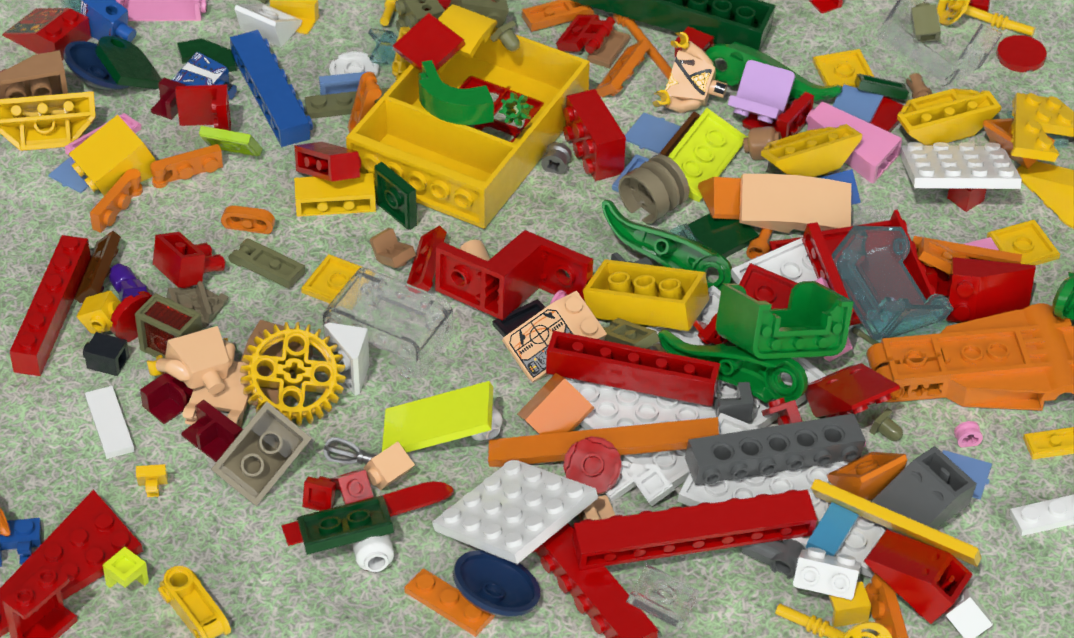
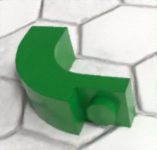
M432 60L422 62V73L418 74L419 101L430 114L443 121L460 125H478L494 122V101L487 85L468 89L451 87L439 78Z

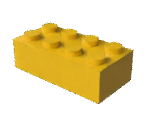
M604 259L583 289L585 303L598 319L615 320L620 318L634 324L670 328L678 331H689L709 301L706 272Z

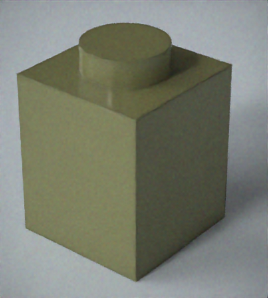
M920 3L912 7L911 21L915 44L940 40L941 30L937 5Z

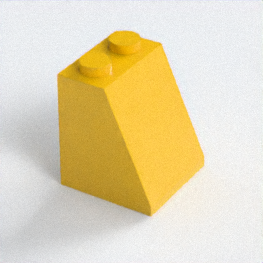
M118 114L68 153L75 162L71 166L80 177L86 175L87 178L84 180L93 192L99 190L103 196L129 169H137L141 172V182L153 177L150 165L156 161L146 145Z

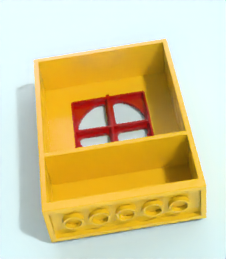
M497 27L494 28L490 37L497 31ZM516 35L520 41V46L516 51L507 50L500 39L493 42L489 37L486 43L481 42L472 59L456 53L437 70L439 78L445 84L454 88L468 89L487 85L490 93L499 95L494 102V116L503 106L501 100L510 99V93H516L518 99L521 95L528 96L526 103L533 105L534 108L530 109L529 115L531 119H525L522 128L494 119V122L478 124L472 128L467 125L449 123L433 116L419 101L418 74L422 72L410 64L347 135L346 148L358 151L361 158L360 174L373 173L374 186L375 165L383 162L416 189V203L485 229L544 156L549 144L554 143L563 132V127L566 126L564 107H566L567 96L589 90L590 61ZM485 127H491L510 134L514 138L506 141L482 132Z

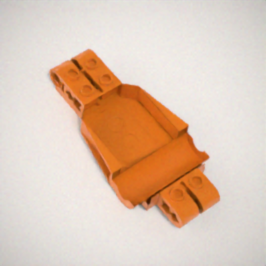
M1033 304L1021 310L946 326L938 334L882 338L880 343L872 345L866 352L870 368L900 386L899 390L891 393L892 398L885 402L948 398L962 407L1042 411L1044 401L1056 400L1063 393L1074 394V326H1072L1070 318L1062 319L1056 316L1053 307L1049 304Z

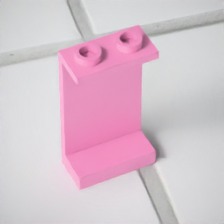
M116 0L128 10V21H201L202 13L207 12L206 0Z

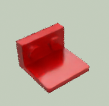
M227 85L177 86L175 88L180 126L214 125V128L231 131Z
M805 92L799 99H795L791 105L787 103L785 112L778 116L777 121L773 120L772 124L757 120L758 115L750 113L743 120L742 126L750 130L757 127L772 126L777 132L781 133L782 138L795 135L807 124L806 118L810 110L813 109L814 95Z

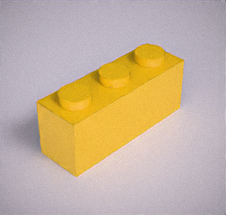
M373 173L360 174V178L333 182L317 177L294 178L297 217L376 212Z

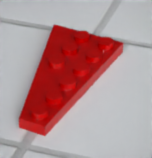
M94 489L0 587V637L9 633L2 601L47 562L69 578V583L61 589L62 599L65 600L104 576L103 564L122 548L126 547L135 555L143 552L142 544Z

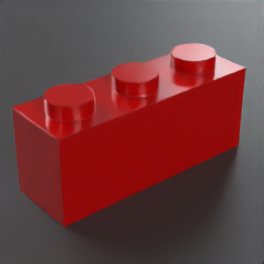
M323 141L294 145L296 171L331 182L360 178L361 158L358 151Z

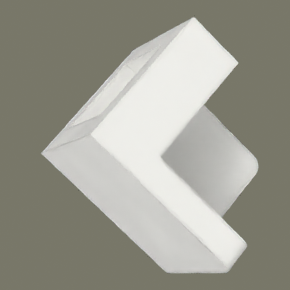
M968 588L963 590L955 603L945 611L947 618L964 638H975L993 625L988 612Z

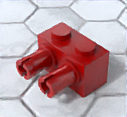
M180 231L155 235L152 264L178 288H190L192 285H197L199 281H203L204 273L223 271L225 269L224 257L221 254L212 255V248L207 242L194 245Z

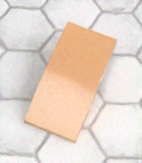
M741 175L739 223L784 233H790L793 229L805 231L808 223L818 222L821 230L851 226V183L799 175Z

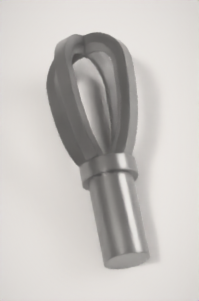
M339 437L330 438L324 446V456L331 462L367 464L372 458L377 456L365 450H360L352 442ZM333 442H339L352 448L355 452L330 445ZM329 451L335 452V453H338V454H342V455H346V456H350V457H354V458H352V459H340V458H335V457L330 456Z

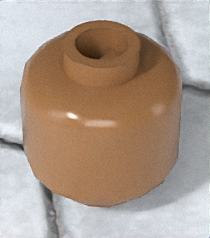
M772 126L752 128L748 133V138L743 140L745 153H749L753 160H766L761 156V150L764 149L767 143L782 139L781 133L777 132Z

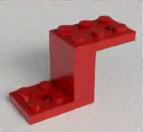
M527 230L521 232L488 261L441 242L436 246L435 291L500 320H504L539 288L554 295L559 290L565 291L567 295L577 291L584 300L583 289L593 276L594 259Z

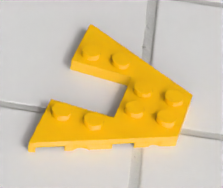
M1016 93L1012 100V116L1014 121L1011 124V133L1013 134L1011 142H1013L1011 156L1055 162L1059 152L1045 133L1074 137V111L1060 99L1053 96L1048 98L1034 93Z

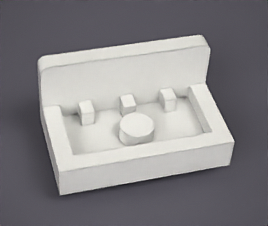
M809 547L808 550L802 549L798 558L793 585L798 588L851 600L854 597L862 563L856 562V558L850 555L838 554V557L826 555V551L819 548Z

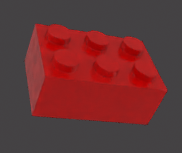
M591 89L568 95L566 107H564L566 126L563 127V133L566 141L572 142L575 156L577 158L581 157L583 160L586 174H591L595 181L620 175L625 166L626 137L597 90Z

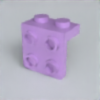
M749 60L746 63L737 95H730L728 105L734 108L733 113L748 117L749 113L758 115L757 120L772 124L773 120L777 121L778 116L785 112L795 80V74L789 70Z

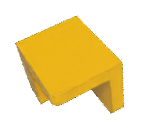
M863 581L856 583L854 597L851 600L828 595L833 607V627L869 621L871 603Z

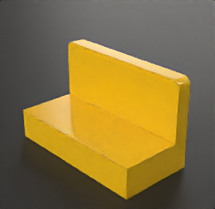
M269 0L270 7L302 20L301 25L295 32L309 34L319 18L318 0Z

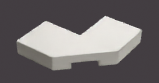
M622 461L621 477L616 485L608 490L606 494L613 501L637 485L652 507L673 492L675 488L658 464L646 463V465Z

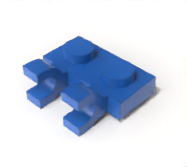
M40 518L7 521L10 535L3 536L0 534V567H2V550L17 549L18 555H20V565H22L32 555V547H39L41 545Z

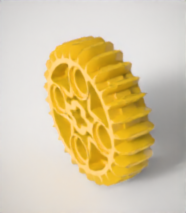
M285 322L283 331H280L277 324H275L272 335L265 329L262 333L264 340L258 336L254 338V343L257 347L249 344L247 352L251 355H243L242 361L248 365H242L240 373L248 375L242 376L240 383L249 384L244 387L243 394L252 393L248 403L258 402L255 410L256 413L267 401L289 420L296 419L297 425L301 426L305 417L308 423L311 424L313 422V414L319 419L323 418L322 408L327 412L332 410L330 402L336 404L339 400L335 393L341 394L344 389L343 386L337 383H344L346 377L338 374L345 370V365L337 364L342 360V354H333L338 347L337 344L330 347L327 346L330 336L320 339L321 329L312 334L310 333V324L306 326L305 330H300L299 322H296L294 329H290L288 322ZM283 342L281 357L263 355L274 344ZM298 342L303 349L299 352H294L289 349L288 344ZM309 345L317 349L325 361L308 360ZM261 366H266L270 368L272 374L264 377L258 373L257 369ZM290 370H295L296 379L291 378ZM323 372L328 376L329 380L319 382L315 379L314 374ZM260 387L278 388L277 404L269 400ZM305 391L323 393L317 401L303 407ZM287 396L294 397L298 405L289 407L284 404L283 399Z

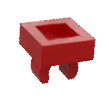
M308 476L304 481L302 507L317 511L333 508L336 483L332 482V478L323 476L313 478Z

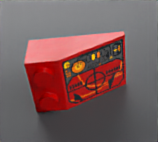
M36 8L2 34V36L37 54L60 50L62 61L64 60L63 52L67 44L74 41H88L91 39L88 17L71 8Z

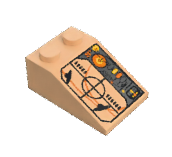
M577 291L553 302L502 339L507 349L532 383L549 375L546 374V355L553 330L605 340L607 333Z

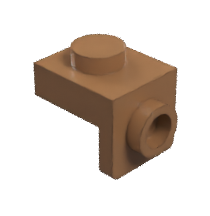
M387 228L370 238L376 260L381 264L400 268L406 265L409 259L416 256L413 246L397 241L394 229Z

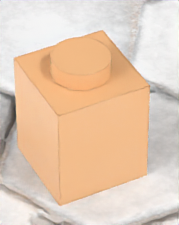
M396 442L372 458L363 469L366 470L369 482L382 490L408 473L415 464L400 443Z

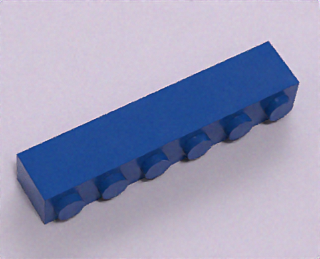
M258 30L230 37L233 58L280 146L285 147L310 140V130H313L312 120L309 115H305L302 101L296 99L293 85L287 83L285 71L283 68H279L275 53L271 54L268 40L266 38L263 39Z

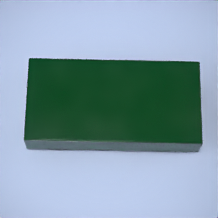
M857 74L855 79L858 90L907 100L909 91L904 83L864 74Z

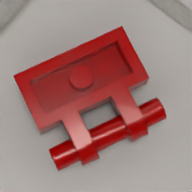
M577 15L558 39L556 46L558 50L571 51L573 53L580 52L583 46H585L586 52L592 54L602 46L603 39L611 34L615 20L612 17L600 20L599 15Z

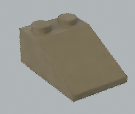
M266 401L210 470L257 506L312 438Z

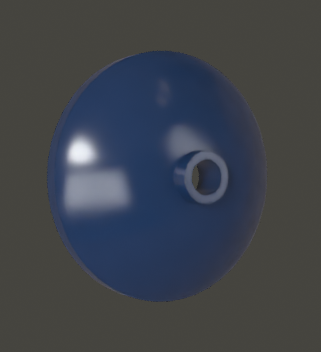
M74 41L66 45L63 57L68 68L88 86L102 90H123L131 87L116 84L96 55V43Z
M475 550L461 555L453 568L454 582L463 597L475 607L489 614L501 617L522 616L533 611L539 602L541 594L539 584L533 574L520 563H513L483 550Z

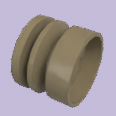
M662 154L651 157L639 168L633 169L619 180V194L625 208L630 213H634L639 208H643L650 213L642 219L646 224L656 222L666 215L668 211L684 203L689 196V185L684 172L675 161Z

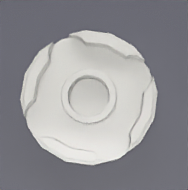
M352 51L343 53L338 56L337 60H333L329 67L330 75L368 71L373 72L376 78L379 75L377 60L374 57L373 59L369 58L368 54Z

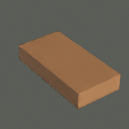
M613 30L608 37L603 39L602 46L588 55L587 60L590 63L610 69L630 41L631 35Z

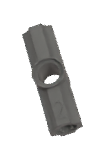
M787 539L783 542L772 541L745 545L742 547V553L770 565L772 572L776 573L778 571L787 575L786 578L790 579L795 576L798 558L802 549H806L800 542Z

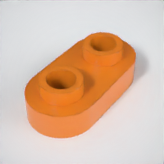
M232 205L225 208L221 217V223L226 229L270 234L275 224V217L265 209Z

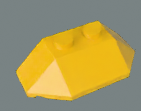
M953 88L908 100L901 112L898 113L897 119L911 137L924 145L933 146L936 142L948 143L975 136L983 128L984 120H991L1001 111V105L990 91L982 90L978 92L971 89Z
M94 91L0 99V134L20 151L65 147L80 138L96 118Z
M847 124L839 125L838 128L812 129L767 143L764 149L761 150V156L786 175L807 177L826 175L842 167L862 140V134Z

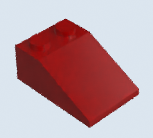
M952 257L946 297V321H971L1028 307L1030 305L1036 265Z

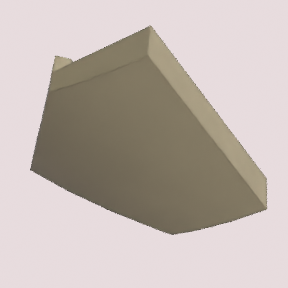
M201 281L197 283V288H168L167 298L182 306L194 309L201 314L202 329L206 328L216 317L229 298L223 293L218 296L205 289L204 283Z

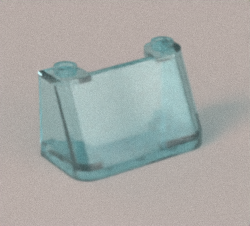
M853 226L831 255L848 297L854 301L853 309L870 337L875 340L893 338L941 322L953 311V307L944 295L934 294L926 300L905 267L903 261L909 254L910 241L902 227Z

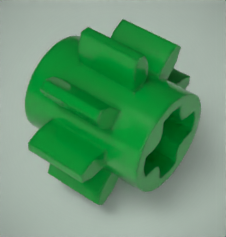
M510 93V99L501 100L503 107L499 113L506 116L505 123L511 124L514 121L516 125L522 126V120L531 119L529 113L530 109L534 107L526 103L528 96L521 95L518 99L516 93ZM515 105H516V108L519 110L517 114H516V110L514 109V106H515Z

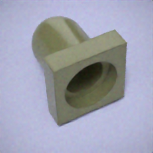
M512 20L499 27L490 37L491 40L495 42L500 39L507 50L516 51L520 46V41L512 31L516 26L515 22Z
M889 408L874 421L869 431L873 435L879 431L890 441H899L903 436L902 428L890 419L893 411Z

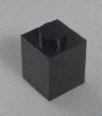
M96 332L83 349V358H85L87 369L118 376L129 358L127 340Z

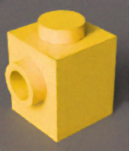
M111 290L85 298L76 317L92 334L110 331V327L113 324L110 321L112 314L121 302Z

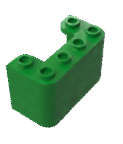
M802 281L797 283L791 290L788 308L771 309L772 304L766 301H757L748 296L745 289L739 284H722L716 331L721 337L759 359L834 356L842 352L846 346L854 301L816 281Z

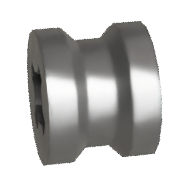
M554 142L549 144L546 154L541 161L542 168L547 172L563 174L567 168V163L572 157L571 150L563 143Z

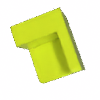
M126 547L122 548L103 564L105 582L109 588L117 582L126 588L135 579L144 586L149 583L146 562Z

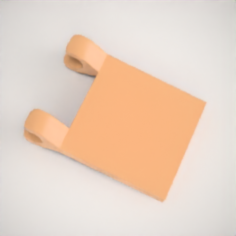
M233 361V365L228 368L227 377L222 380L225 387L217 394H210L205 385L194 388L189 403L185 406L182 413L183 418H186L185 423L192 425L197 421L195 405L205 400L217 410L229 412L227 417L242 427L244 412L251 393L243 394L244 387L249 384H241L240 379L248 374L240 373V368L242 365L248 364Z

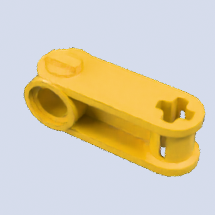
M174 566L166 571L163 581L160 582L158 592L165 602L172 606L195 638H216L221 634L226 636L231 633L227 618L201 585V581L193 571L185 566Z

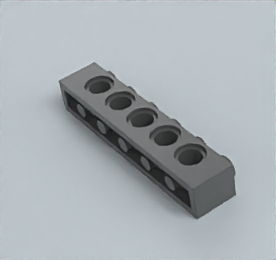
M848 414L688 439L685 460L695 485L713 484L718 481L739 480L761 474L769 475L786 470L794 471L811 466H825L829 463L850 462L861 457L866 440L855 415Z

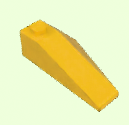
M1036 161L1029 169L1022 165L1016 170L1022 178L1021 182L1031 192L1036 193L1043 200V203L1048 208H1051L1065 225L1074 229V170Z

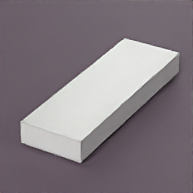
M113 386L86 392L85 398L106 459L135 452Z

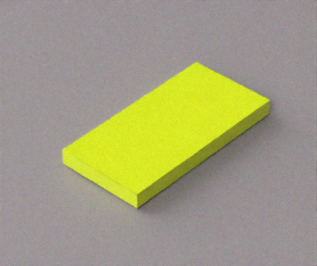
M708 108L704 110L668 156L684 172L689 185L688 197L697 202H700L703 198L698 189L699 182L712 177H719L743 146L744 138H748Z
M490 381L386 408L382 452L396 442H399L407 453L492 430L493 385Z

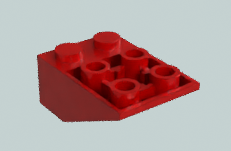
M859 363L808 383L805 395L815 417L825 416L828 418L865 411L868 409V405L873 403L879 404L891 399V393L899 390L900 386L866 365Z
M888 529L882 534L864 559V562L875 574L879 575L897 595L909 603L917 614L925 618L930 624L955 603L973 575L951 553Z

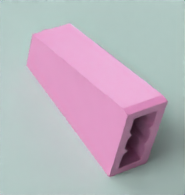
M821 102L815 109H811L807 115V131L825 127L838 128L839 125L847 124L862 134V140L845 163L873 184L900 155L901 137L827 103Z

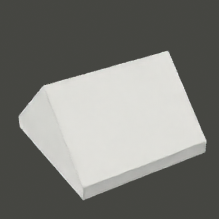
M263 3L239 4L235 6V13L242 31L251 32L258 30L263 39L266 38L268 42L282 47L291 38L302 23L301 19Z
M326 323L324 324L325 337L330 336L327 346L330 347L337 344L338 347L333 354H342L343 356L342 360L337 364L345 365V370L338 374L346 377L344 383L356 396L361 392L370 365L368 328Z

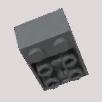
M934 446L915 458L871 502L935 529L970 505L977 483Z

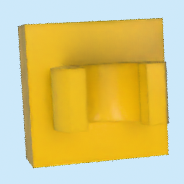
M165 464L136 466L138 486H145L147 497H159V485L168 484V473Z

